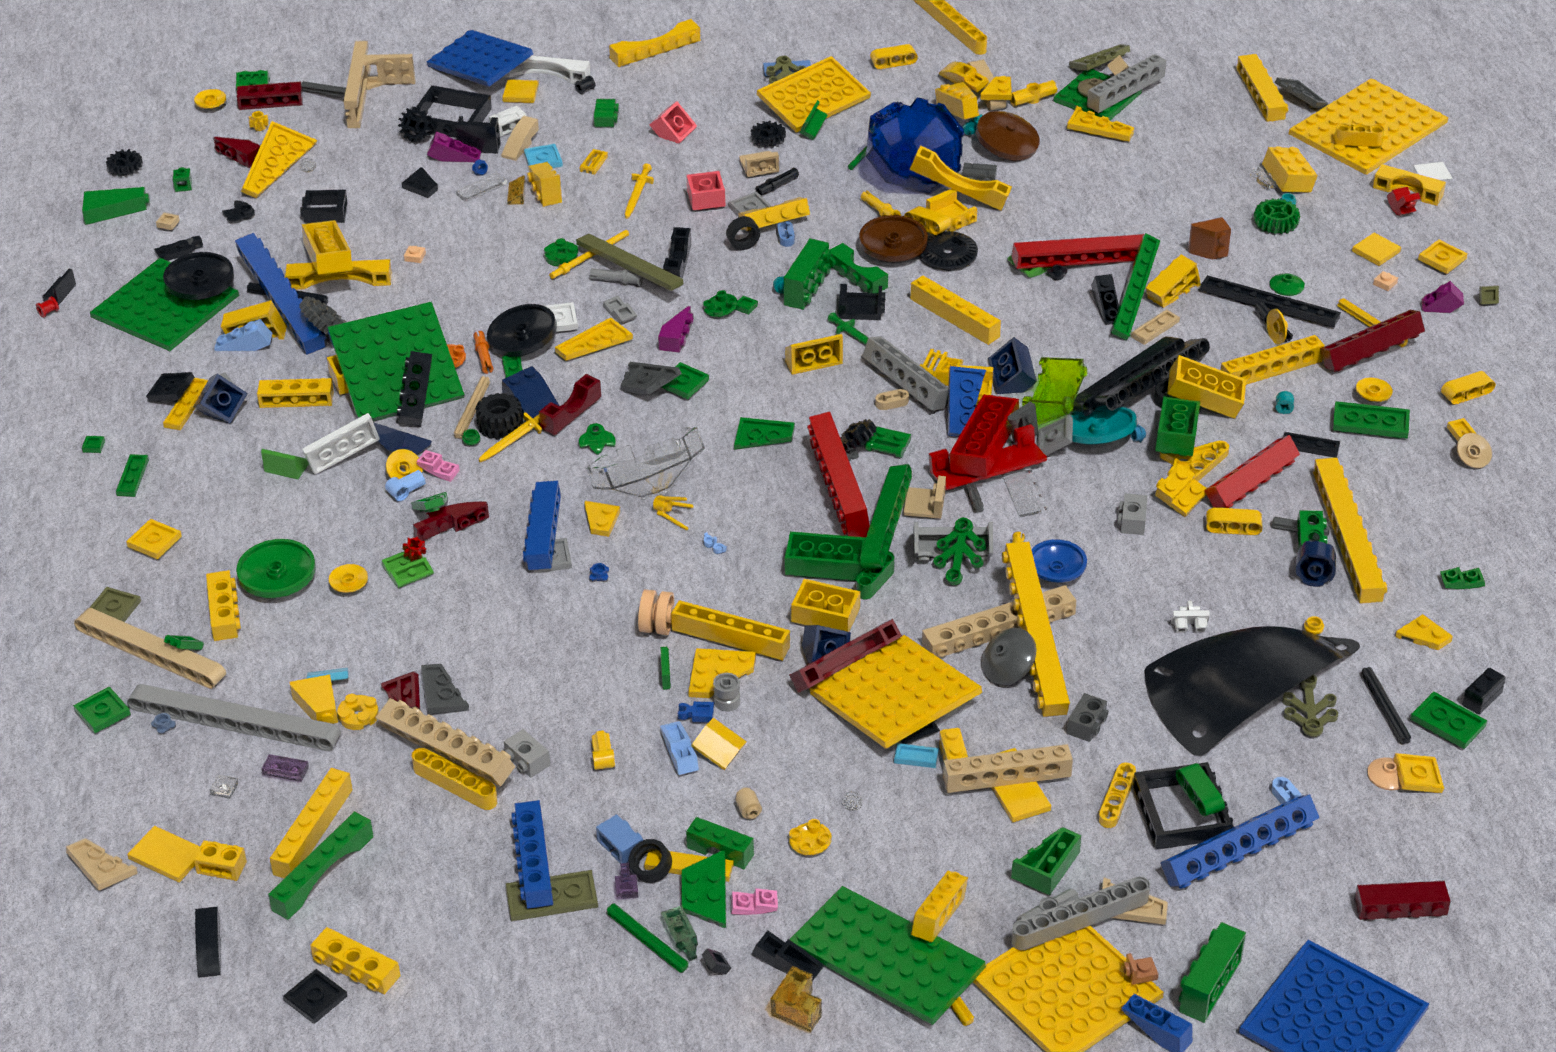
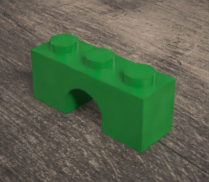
M699 817L693 820L686 831L688 849L707 855L711 847L717 848L720 851L725 850L726 859L734 860V866L745 870L754 856V838Z

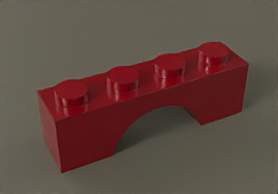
M588 374L581 377L574 383L573 391L563 405L558 406L550 402L539 411L540 427L556 435L602 397L600 380Z

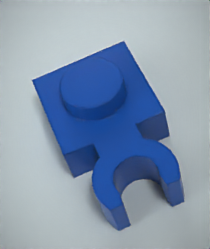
M694 701L693 706L687 703H679L678 719L680 720L690 717L692 722H709L713 718L714 702Z

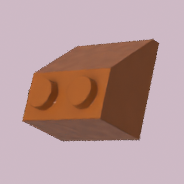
M1220 217L1192 223L1188 252L1211 260L1227 257L1231 228L1224 218Z

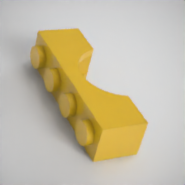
M1381 164L1375 174L1373 188L1391 192L1394 189L1408 186L1409 190L1415 193L1419 192L1421 202L1438 206L1444 196L1446 182Z
M798 197L775 206L752 209L738 213L739 217L747 216L752 218L758 227L761 228L810 215L807 198ZM744 227L742 230L750 231L752 227Z

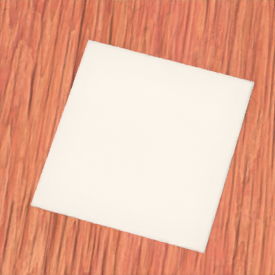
M1443 162L1413 165L1420 175L1438 180L1453 179Z

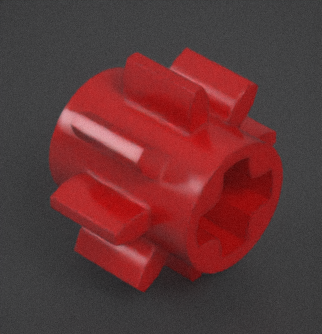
M417 536L411 539L408 537L407 544L403 543L402 545L404 557L408 556L411 561L421 559L422 554H426L425 541H421Z

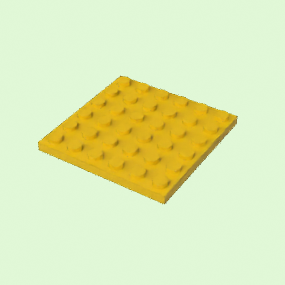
M906 635L868 654L809 688L812 696L885 749L982 693V687Z
M1091 926L1026 950H1018L1012 947L986 964V968L973 981L981 991L1045 1052H1084L1131 1020L1121 1008L1134 994L1152 1003H1156L1164 995V992L1152 981L1132 985L1129 976H1125L1123 971V963L1126 962V957Z

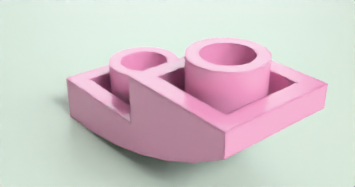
M425 450L416 461L417 465L427 472L449 482L460 471L459 465L443 461L441 454Z
M756 888L754 894L732 891L731 914H763L777 911L778 909L777 891Z

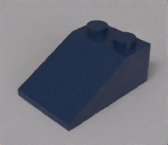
M533 366L502 379V393L511 394L519 399L522 407V416L526 412L531 418H534L550 402L560 406L542 375Z

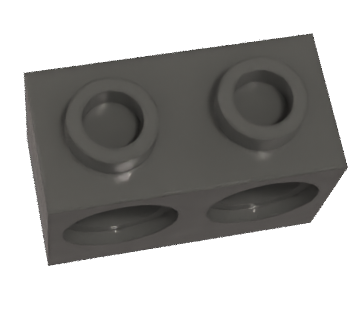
M1084 693L1068 719L1067 734L1090 742L1094 735H1098L1102 721L1105 722L1108 717L1109 710H1106L1107 701Z

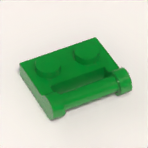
M877 427V431L873 433L874 436L866 442L865 449L867 451L876 450L902 458L911 441V434Z

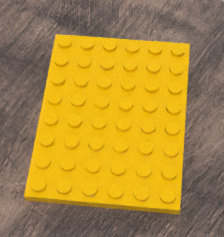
M1371 78L1290 128L1289 135L1367 175L1380 167L1381 164L1386 163L1448 123V117ZM1340 123L1381 125L1385 129L1382 145L1370 147L1336 144L1334 141L1336 126Z

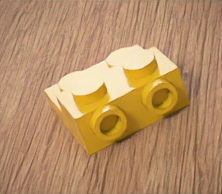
M1179 464L1177 468L1175 466L1171 467L1166 479L1161 478L1157 482L1155 496L1186 517L1206 496L1204 491L1206 487L1194 479V473Z

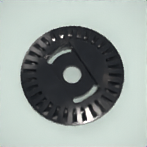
M944 231L938 235H928L927 246L919 256L923 262L938 269H959L968 266L976 259L978 246L972 238L965 234ZM944 249H952L953 252H951V253H946V252H944L943 250H944Z

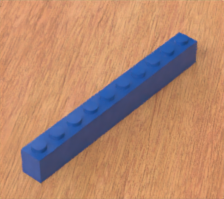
M254 233L235 240L239 255L269 300H272L305 354L308 355L326 347L324 339H326L325 333L314 326L313 322L308 321L309 318L305 317L304 313L301 312L302 309L299 308V304L302 302V299H298L295 288H291L289 279L284 278L282 269L277 268L275 259L271 258L268 248H264L261 238H257Z

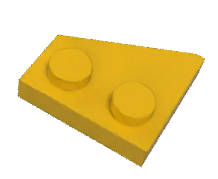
M585 501L584 505L591 534L609 537L620 514V506Z
M1423 614L1397 630L1395 635L1398 639H1402V636L1414 639L1413 643L1425 645L1435 650H1440L1452 642L1453 638L1450 633Z

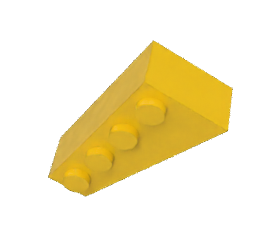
M964 82L952 85L943 84L940 88L935 89L937 108L964 120L979 116L977 97Z

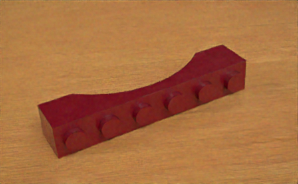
M891 619L789 674L799 693L818 684L868 654L899 639L902 635L894 620Z

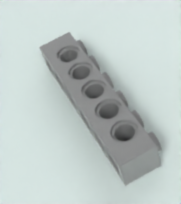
M1153 54L1089 89L1087 107L1100 113L1165 77L1166 60L1159 55Z
M882 336L868 338L862 357L868 360L869 364L877 367L881 373L891 378V381L900 385L903 390L908 391L917 401L922 402L927 409L931 411L945 409L949 394V388Z

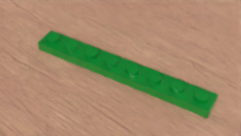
M1147 233L1142 237L1111 330L1112 334L1126 341L1130 337L1160 244V240Z

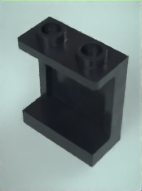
M459 116L458 122H455V132L458 133L456 140L476 148L481 153L498 154L501 146L498 117H492L490 123L463 121V116Z
M840 284L839 318L848 320H881V313H885L886 292H882V286H879L878 293L847 292V284Z

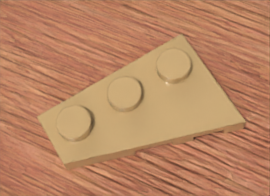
M86 838L66 846V853L98 891L137 874V867L132 864L130 866L124 864L121 858L110 856L105 853V849Z

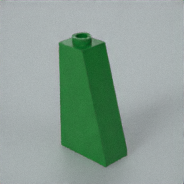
M145 187L84 191L82 213L85 225L147 210V203H150L149 193H146Z

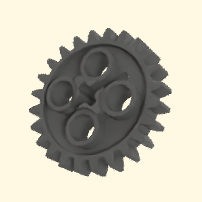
M305 297L299 304V308L302 309L301 312L304 313L305 317L309 318L308 321L313 322V325L326 335L329 334L328 327L346 323L342 316L336 314L337 312L313 297Z

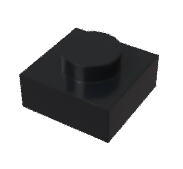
M707 948L702 953L706 966L710 971L727 974L731 969L722 952Z

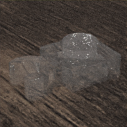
M1258 167L1257 171L1255 169L1251 170L1250 175L1256 178V182L1264 189L1270 190L1278 187L1270 172L1265 173L1261 167Z

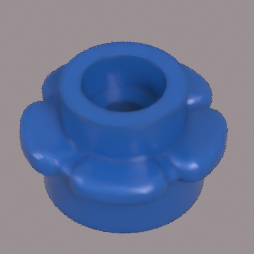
M478 159L472 165V170L476 175H484L488 170V165L484 160Z

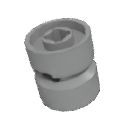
M732 673L717 675L713 681L715 707L727 712L737 709L740 705L739 678Z

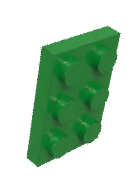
M1434 691L1411 714L1410 719L1463 749L1486 727L1488 721Z

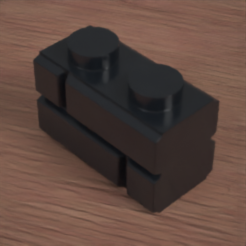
M1487 668L1465 690L1462 705L1476 714H1481L1503 692L1506 677L1492 668Z

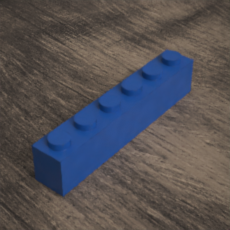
M558 480L536 482L535 490H532L533 502H530L531 514L528 515L530 526H527L526 529L528 538L525 539L526 551H523L524 563L527 562L528 570L552 568L561 501Z

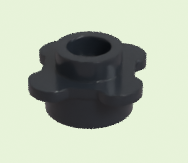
M1054 265L1052 268L1047 269V273L1050 274L1053 280H1061L1064 278V274L1068 273V270L1061 265Z

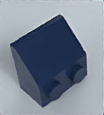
M217 373L209 378L193 407L208 417L230 424L248 393Z

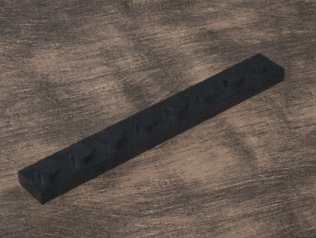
M1208 275L1205 277L1200 288L1201 291L1210 294H1216L1255 306L1260 302H1264L1270 310L1278 309L1281 313L1292 317L1302 318L1330 327L1336 326L1341 314L1339 311Z

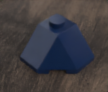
M806 625L802 647L808 663L849 642L851 632L819 625Z

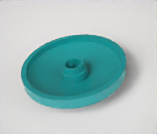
M1122 406L1113 411H1095L1089 416L1070 415L1073 418L1072 442L1081 444L1112 442L1126 437L1137 427L1135 412Z

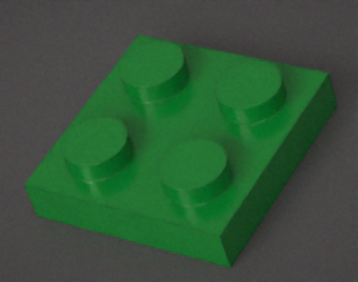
M679 362L675 367L680 369L681 375L661 388L689 399L709 381V374Z
M110 686L73 705L75 712L94 733L131 715L128 706Z

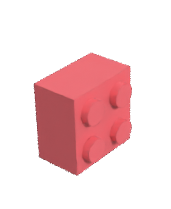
M719 171L686 175L687 192L692 210L726 206L725 188Z

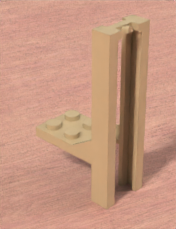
M355 41L344 97L345 110L349 109L345 113L348 116L346 120L347 128H361L367 90L381 85L415 84L413 54L367 55L368 41ZM371 65L377 66L378 76L370 77Z

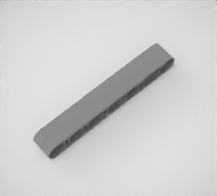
M1134 877L1021 919L1013 924L1012 945L1018 950H1026L1147 904L1149 900L1150 882L1144 877Z

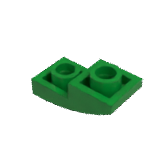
M1459 567L1440 571L1445 588L1473 589L1485 586V580L1479 567L1462 572Z

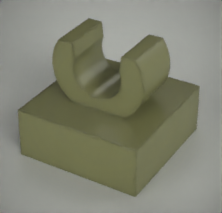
M1498 285L1479 286V304L1499 303Z

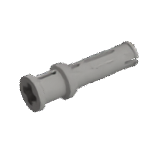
M591 268L590 279L618 281L624 285L632 283L641 286L643 283V277L627 269L613 271Z

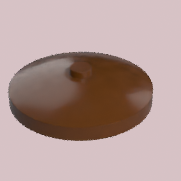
M988 112L979 119L976 126V136L979 142L988 151L1004 159H1028L1036 153L1040 144V138L1036 129L1022 117L1009 112Z
M899 215L874 218L868 221L859 233L861 249L875 259L888 262L905 261L918 256L925 250L928 240L927 231L921 223L912 218Z

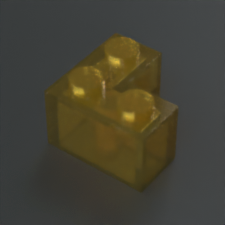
M792 966L771 997L772 1016L809 1032L813 1031L822 1017V999L811 995L813 992L812 974Z

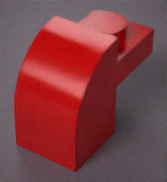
M1408 186L1394 189L1387 195L1391 209L1398 216L1416 212V203L1421 199L1419 192L1410 194Z

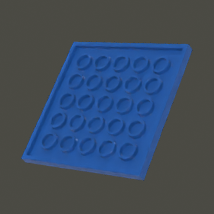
M1307 940L1240 1026L1239 1033L1273 1052H1398L1428 1010L1429 1003L1324 947Z

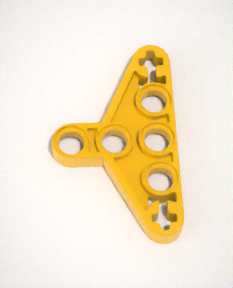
M1219 440L1194 447L1193 456L1184 457L1179 454H1163L1160 452V458L1176 468L1179 464L1183 465L1194 473V479L1199 481L1228 456L1229 444ZM1210 457L1214 460H1207L1205 458ZM1195 467H1202L1203 469L1199 470L1195 469Z

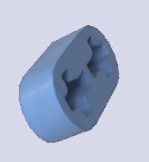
M789 221L778 223L777 233L780 244L785 247L794 245L795 234L792 223Z

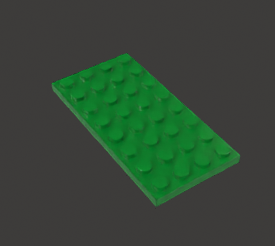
M844 886L789 939L823 963L824 966L931 1025H934L986 968V961L939 936H936L933 942L913 936L912 922Z

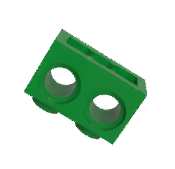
M1299 510L1297 517L1298 550L1305 541H1310V539L1328 543L1327 535H1324L1327 519L1323 518V511Z

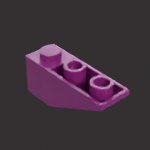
M436 131L429 145L427 155L441 162H475L480 159L481 151Z
M687 306L662 325L658 336L660 351L680 353L682 346H685L686 335H689L690 324H693L694 314L691 313V306Z

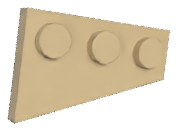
M1103 878L1102 889L1115 885L1111 883L1110 879ZM1149 895L1147 904L1111 918L1166 925L1168 902Z

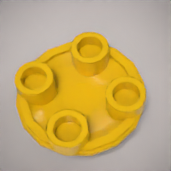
M810 819L807 823L801 824L789 831V843L792 849L803 855L822 853L829 847L832 840L830 830L823 824H820L818 819Z

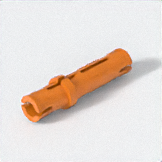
M478 331L479 336L477 332L473 334L475 349L478 352L483 373L489 374L487 368H489L490 373L494 370L488 351L489 344L485 340L484 332Z

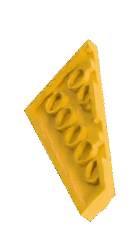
M271 121L241 192L254 198L260 196L316 145L317 140Z

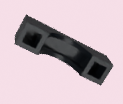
M674 227L671 236L670 256L665 258L663 265L664 270L682 279L692 245L691 228Z

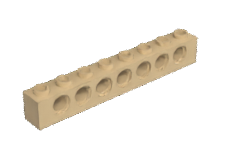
M1066 585L1042 592L1050 623L1075 615L1076 599ZM1013 602L924 629L922 630V645L938 658L990 642L998 633L1006 629L1021 628L1017 624L1018 612L1014 610Z
M390 698L375 717L385 729L444 757L500 787L516 767L510 760L511 756L503 750L499 752L489 743L484 745L475 736L468 737L462 730L458 728L454 730L449 724L444 721L438 722L430 714L425 716L416 707L411 709L401 700L397 702Z

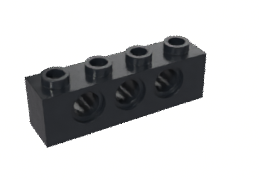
M411 351L410 357H406L405 368H408L407 373H403L402 379L405 389L400 391L399 400H402V406H398L397 417H400L399 424L422 426L432 354ZM413 371H419L421 373L415 374L413 373ZM417 387L418 390H412L410 388ZM409 403H414L415 406L411 407V406H408L407 404H409Z

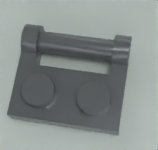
M1028 402L1008 416L1013 439L1011 446L1015 445L1014 429L1031 424L1034 427L1035 435L1038 434L1034 403Z

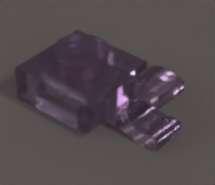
M620 863L621 876H615L617 899L638 897L637 875H630L629 863Z

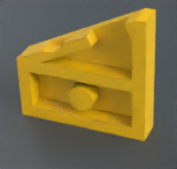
M994 77L981 92V100H1012L1011 77Z

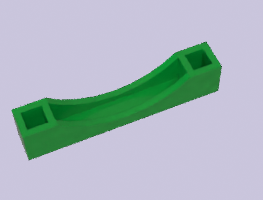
M354 811L268 894L272 912L289 920L302 908L313 886L333 863L346 854L360 851L374 837L371 820Z

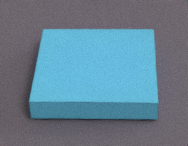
M556 144L524 149L528 166L548 162L552 168L563 167Z

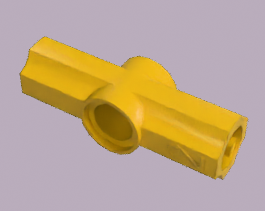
M1053 80L1041 84L1029 83L1025 89L1012 92L1010 103L1013 107L1024 103L1037 104L1040 98L1057 93L1056 83Z

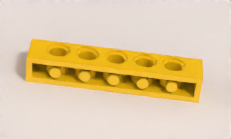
M1312 335L1221 363L1220 370L1246 379L1247 385L1322 362L1323 358L1320 348L1325 345L1316 335Z

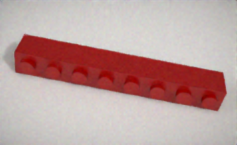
M1144 234L1013 243L1011 257L1016 269L1135 261Z

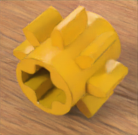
M255 111L251 114L252 116H249L250 128L254 127L255 131H263L266 126H269L268 115H264L262 111Z

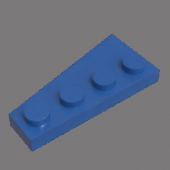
M950 366L948 436L959 437L970 419L978 400L986 370Z

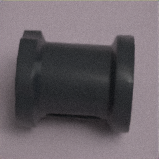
M591 75L575 82V89L579 94H583L586 90L593 89L596 86Z

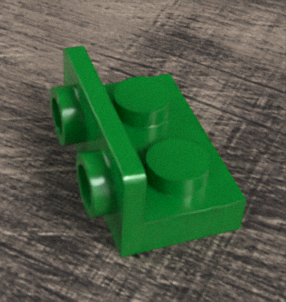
M268 71L236 72V90L237 86L269 84L270 81Z

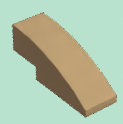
M1120 55L1107 65L1114 75L1129 68Z
M523 116L519 120L502 152L503 158L517 161L524 153V149L532 144L531 138L539 130L538 119Z

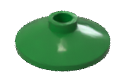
M1281 273L1273 276L1269 284L1275 293L1283 296L1298 295L1305 288L1304 281L1299 276L1290 273Z

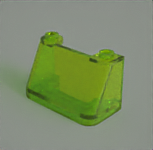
M1040 358L1039 365L1042 367V373H1038L1039 384L1033 398L1031 396H1024L1022 400V406L1028 402L1035 404L1038 426L1066 416L1073 410V403L1084 377L1087 376V367L1084 366L1083 359Z

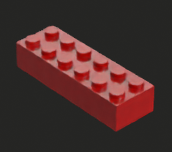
M983 394L949 453L950 472L960 475L967 474L987 477L1012 432L1008 416L1019 409V399Z

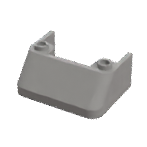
M914 522V557L918 558V561H929V558H935L944 553L939 551L936 545L937 541L950 534L954 527H918V522ZM989 522L987 527H974L972 530L979 538L984 539L986 543L984 551H977L973 542L966 536L965 543L976 555L981 556L983 561H987L988 557H992L993 522ZM958 537L949 543V548L957 542Z

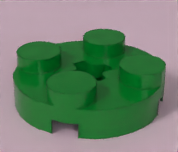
M559 238L556 242L544 248L545 260L548 264L558 267L559 264L568 263L578 257V246L563 238Z

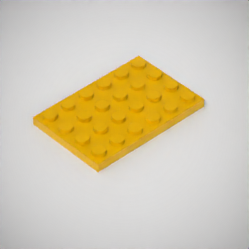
M830 56L758 89L757 96L797 133L801 130L817 100L820 101L817 109L828 114V118L870 98L871 92L838 61Z

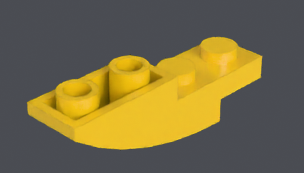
M951 62L939 72L940 76L955 84L964 82L976 92H979L989 83L988 78L977 73L975 67L962 62Z

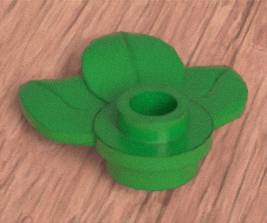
M598 423L590 424L586 432L579 438L580 448L589 446L597 455L601 453L605 445L615 447L616 445L614 435L611 432L605 431L604 427Z

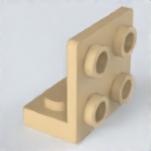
M765 151L739 156L747 177L779 172L778 152Z
M938 476V481L934 483L933 489L909 487L904 506V515L941 519L945 499L946 476Z

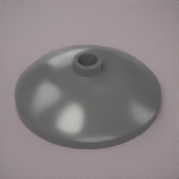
M1009 628L998 633L989 642L983 654L982 667L987 678L999 685H1009L1023 678L1035 661L1036 643L1034 638L1021 628Z

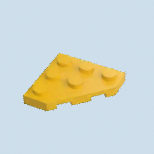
M696 648L688 691L689 697L710 698L714 696L713 681L719 674L732 673L739 678L745 674L748 676L753 673L756 652Z

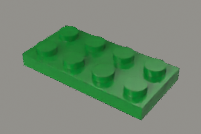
M1335 401L1333 430L1408 439L1410 409Z

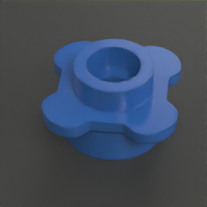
M603 563L592 565L590 568V580H607L609 578L607 575L609 567Z

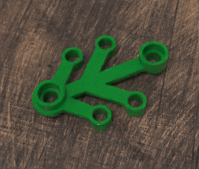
M964 517L959 518L955 522L954 530L950 534L937 541L936 545L939 551L944 553L936 556L933 560L935 566L941 569L946 566V560L955 554L953 567L946 572L947 581L955 586L959 585L963 579L960 572L963 553L970 559L974 568H980L984 563L981 556L976 555L965 543L966 536L973 542L977 551L981 552L986 549L984 539L979 538L972 531L974 528L972 521ZM958 537L957 542L949 548V543Z

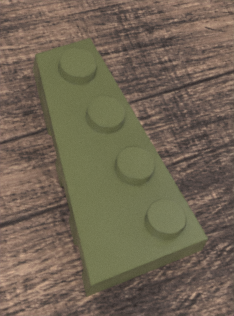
M1119 44L1070 61V68L1077 69V71H1088L1115 59L1119 55L1121 57L1125 56L1126 53L1130 52V45Z

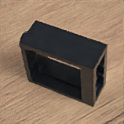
M346 189L306 190L305 197H302L303 207H300V216L304 218V224L333 220L336 223H345L348 206ZM310 205H337L336 207H310Z

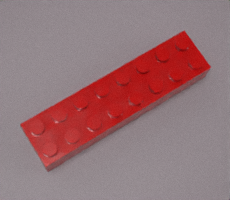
M831 412L810 416V425H807L809 436H812L809 439L812 450L816 449L814 450L815 459L820 461L818 465L820 472L824 473L823 480L825 486L829 485L827 490L829 497H833L831 499L834 510L838 509L836 515L838 522L843 523L841 524L842 533L847 536L866 538L870 527L867 507Z

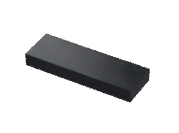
M1284 432L1283 437L1290 435L1299 452L1337 458L1340 441Z

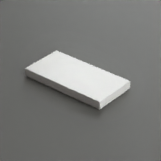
M367 413L304 447L302 450L312 472L316 475L380 440L371 416Z

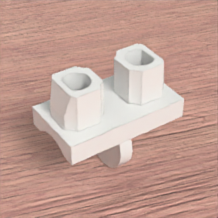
M1187 601V606L1180 607L1179 611H1173L1171 624L1175 625L1177 633L1187 632V624H1194L1195 632L1204 633L1207 628L1210 612L1209 610H1200V606H1193L1192 601Z

